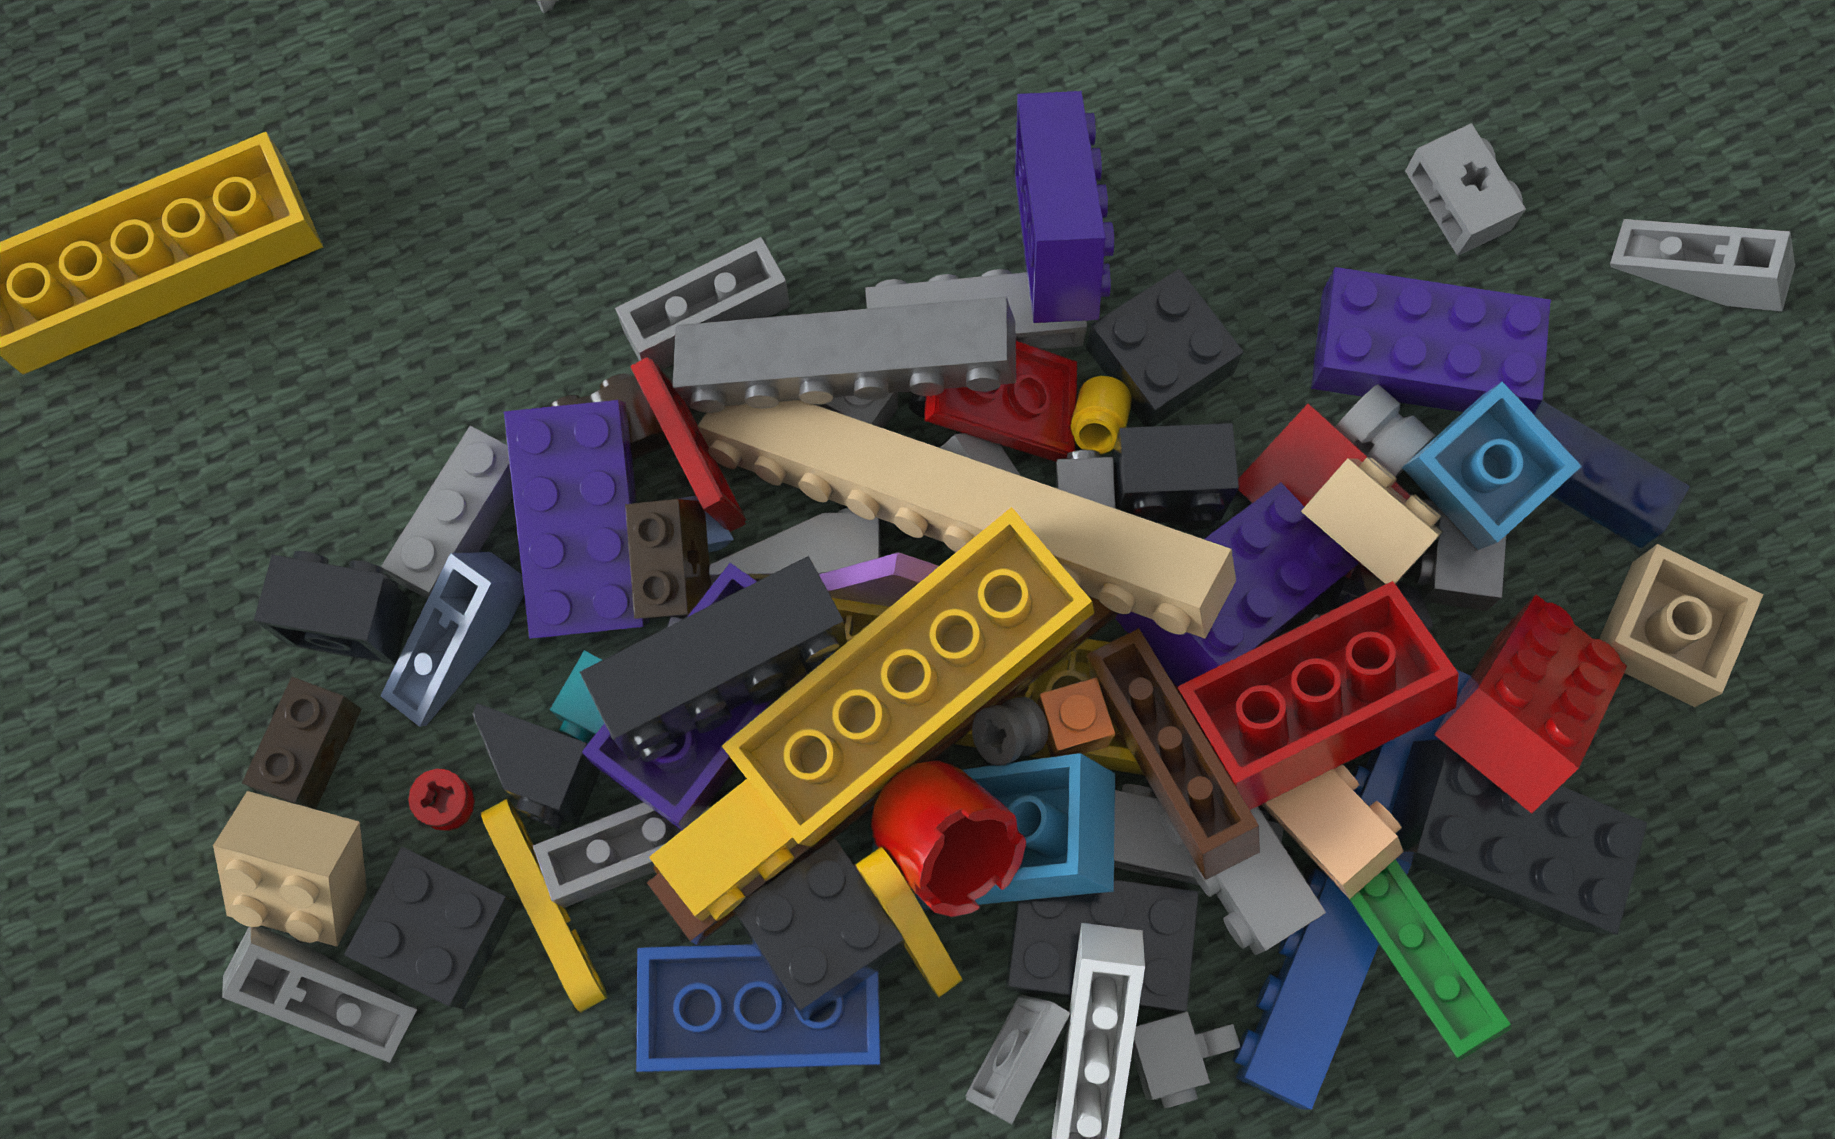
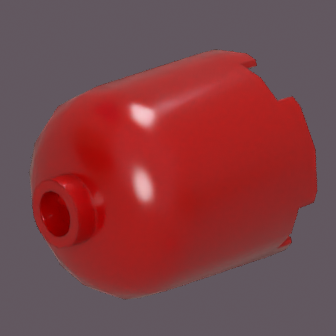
M938 760L912 764L899 771L884 785L874 804L871 828L877 847H882L909 886L937 914L954 917L975 912L980 907L975 900L986 895L995 885L1004 890L1011 883L1022 864L1026 838L1018 831L1016 816L964 771L954 765Z

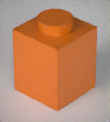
M1097 677L1039 695L1037 705L1040 706L1047 720L1048 740L1046 744L1051 757L1078 753L1085 754L1109 746L1115 731Z

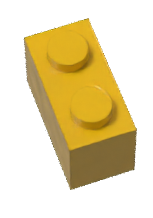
M746 779L649 856V858L696 918L703 921L709 915H712L718 921L734 910L746 898L741 889L757 876L761 875L767 881L789 865L794 859L790 850L798 843L748 779Z

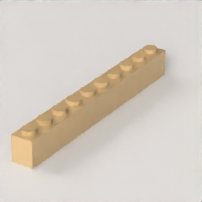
M801 400L780 401L777 406L772 408H754L747 404L725 406L722 411L706 413L698 425L709 447L708 453L716 462L730 469H735L737 466L755 472L761 479L772 485L778 486L781 483L801 489L803 493L813 500L823 503L831 500L845 505L853 513L864 519L873 520L875 517L895 524L901 531L912 537L921 538L923 535L942 541L955 552L960 550L1012 507L1088 596L1099 599L1104 606L1120 614L1134 612L1153 619L1161 628L1174 634L1181 635L1188 632L1206 639L1236 582L1232 549L829 409L805 403Z

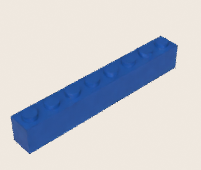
M1457 670L1459 673L1457 697L1471 677ZM1447 713L1373 749L1366 767L1357 765L1352 773L1359 783L1354 792L1368 806L1378 801L1392 813L1413 741L1439 739L1434 734ZM1396 858V861L1407 875L1411 863ZM1316 868L1312 870L1306 882L1326 913L1281 941L1278 953L1286 956L1278 978L1270 974L1265 980L1256 1002V1007L1264 1010L1255 1032L1249 1029L1245 1030L1239 1041L1240 1048L1235 1050L1233 1062L1241 1065L1236 1076L1237 1079L1304 1110H1312L1379 945L1348 897L1323 870L1320 871Z

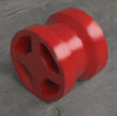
M445 769L429 770L416 778L410 788L408 798L410 810L414 816L426 825L440 831H451L461 827L469 820L475 805L474 793L469 784L458 775ZM436 790L438 796L435 799V803L429 806V804L433 802V797L436 794Z

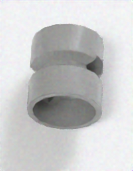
M1377 384L1351 408L1335 427L1369 458L1375 459L1397 478L1404 471L1402 467L1429 444L1436 435L1414 415L1402 417L1399 414L1401 404Z

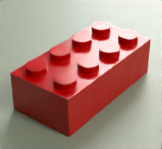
M1391 581L1177 688L1179 695L1249 810H1252L1457 708L1459 673L1398 587Z
M1535 594L1493 640L1457 697V708L1447 713L1434 735L1530 813H1533L1579 769L1626 671L1627 665L1620 660L1618 653L1608 643L1600 639L1591 638L1577 627L1572 617L1562 607L1554 603H1547Z

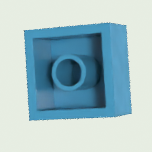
M1502 381L1477 399L1407 462L1402 469L1465 537L1480 550L1498 543L1582 466Z

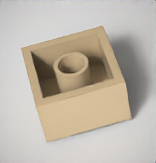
M1367 457L1363 462L1355 458H1347L1301 512L1385 584L1393 581L1396 584L1444 532L1435 525L1441 515L1416 494L1414 496L1411 495L1406 500L1391 487L1397 478L1372 457L1370 459Z
M1657 544L1632 562L1599 639L1615 649L1620 660L1627 665L1626 674L1696 707L1723 693L1763 594Z
M247 791L213 845L227 916L233 917L239 923L249 927L265 926L289 933L292 937L303 942L313 943L319 941L338 946L367 890L359 821Z

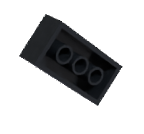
M807 556L579 673L614 742L630 761L641 757L644 762H648L673 750L677 746L674 739L695 728H697L699 733L711 731L731 719L732 714L730 710L751 699L755 705L765 703L787 689L786 681L805 671L808 674L847 643L844 620L810 557Z
M1440 739L1413 741L1391 813L1401 826V829L1395 834L1398 836L1404 852L1397 858L1572 930L1618 935L1647 822L1563 786H1560L1533 813H1530Z

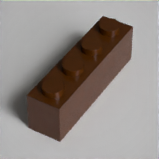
M1138 628L1086 654L1091 679L1097 677L1111 719L1205 880L1260 853L1259 825L1140 629Z

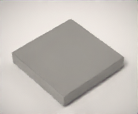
M1025 995L1018 996L965 1095L967 1096L966 1100L1012 1124L1066 1023L1070 1012L1050 1001Z

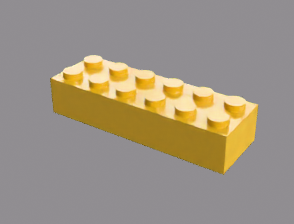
M267 132L258 134L1 241L0 356L24 375L323 248L287 162Z
M1011 507L736 733L722 747L795 841L800 845L812 847L880 791L895 774L914 763L1095 612L1092 600Z

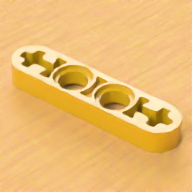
M506 799L481 812L482 820L575 1008L581 1013L607 999L605 988L576 929L570 931L567 922L571 921L566 909L551 900L533 848L534 844L511 801Z
M880 847L855 864L864 881L904 938L905 949L934 993L940 997L963 981L911 888L886 851Z

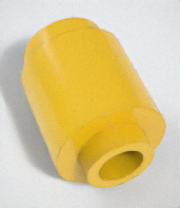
M1097 376L1087 380L1081 386L1071 421L1072 434L1081 449L1094 450L1104 454L1114 448L1119 429L1127 427L1132 405L1131 392L1123 382L1109 376Z

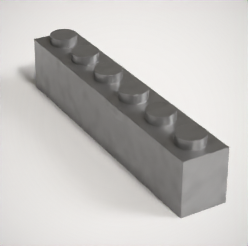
M1007 297L676 325L673 388L690 408L706 413L722 411L725 406L747 404L754 408H772L777 406L780 401L801 400L809 404H825L831 402L833 397L856 396L865 400H879L887 397L888 393L908 391L917 395L932 396L942 393L946 388L968 387L974 391H992L999 388L1001 384L1016 383V322Z

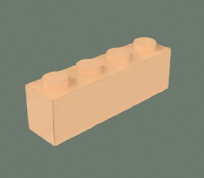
M1342 764L1262 804V806L1339 889L1351 899L1404 851L1398 836L1395 834L1401 829L1398 821L1378 801L1368 806L1354 792L1359 783Z

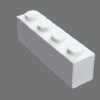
M1081 923L1052 1139H1119L1145 970L1143 930Z

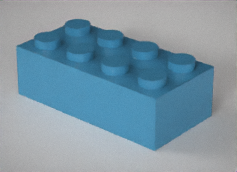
M1081 753L1014 762L1001 766L992 765L962 770L1016 816L1018 831L1026 838L1022 864L1011 883L1004 890L995 885L986 895L975 900L978 905L1114 892L1115 773ZM873 837V852H874V851H876V850L878 849V847H877V845H876V843H875V841H874V837ZM911 888L923 910L931 909Z

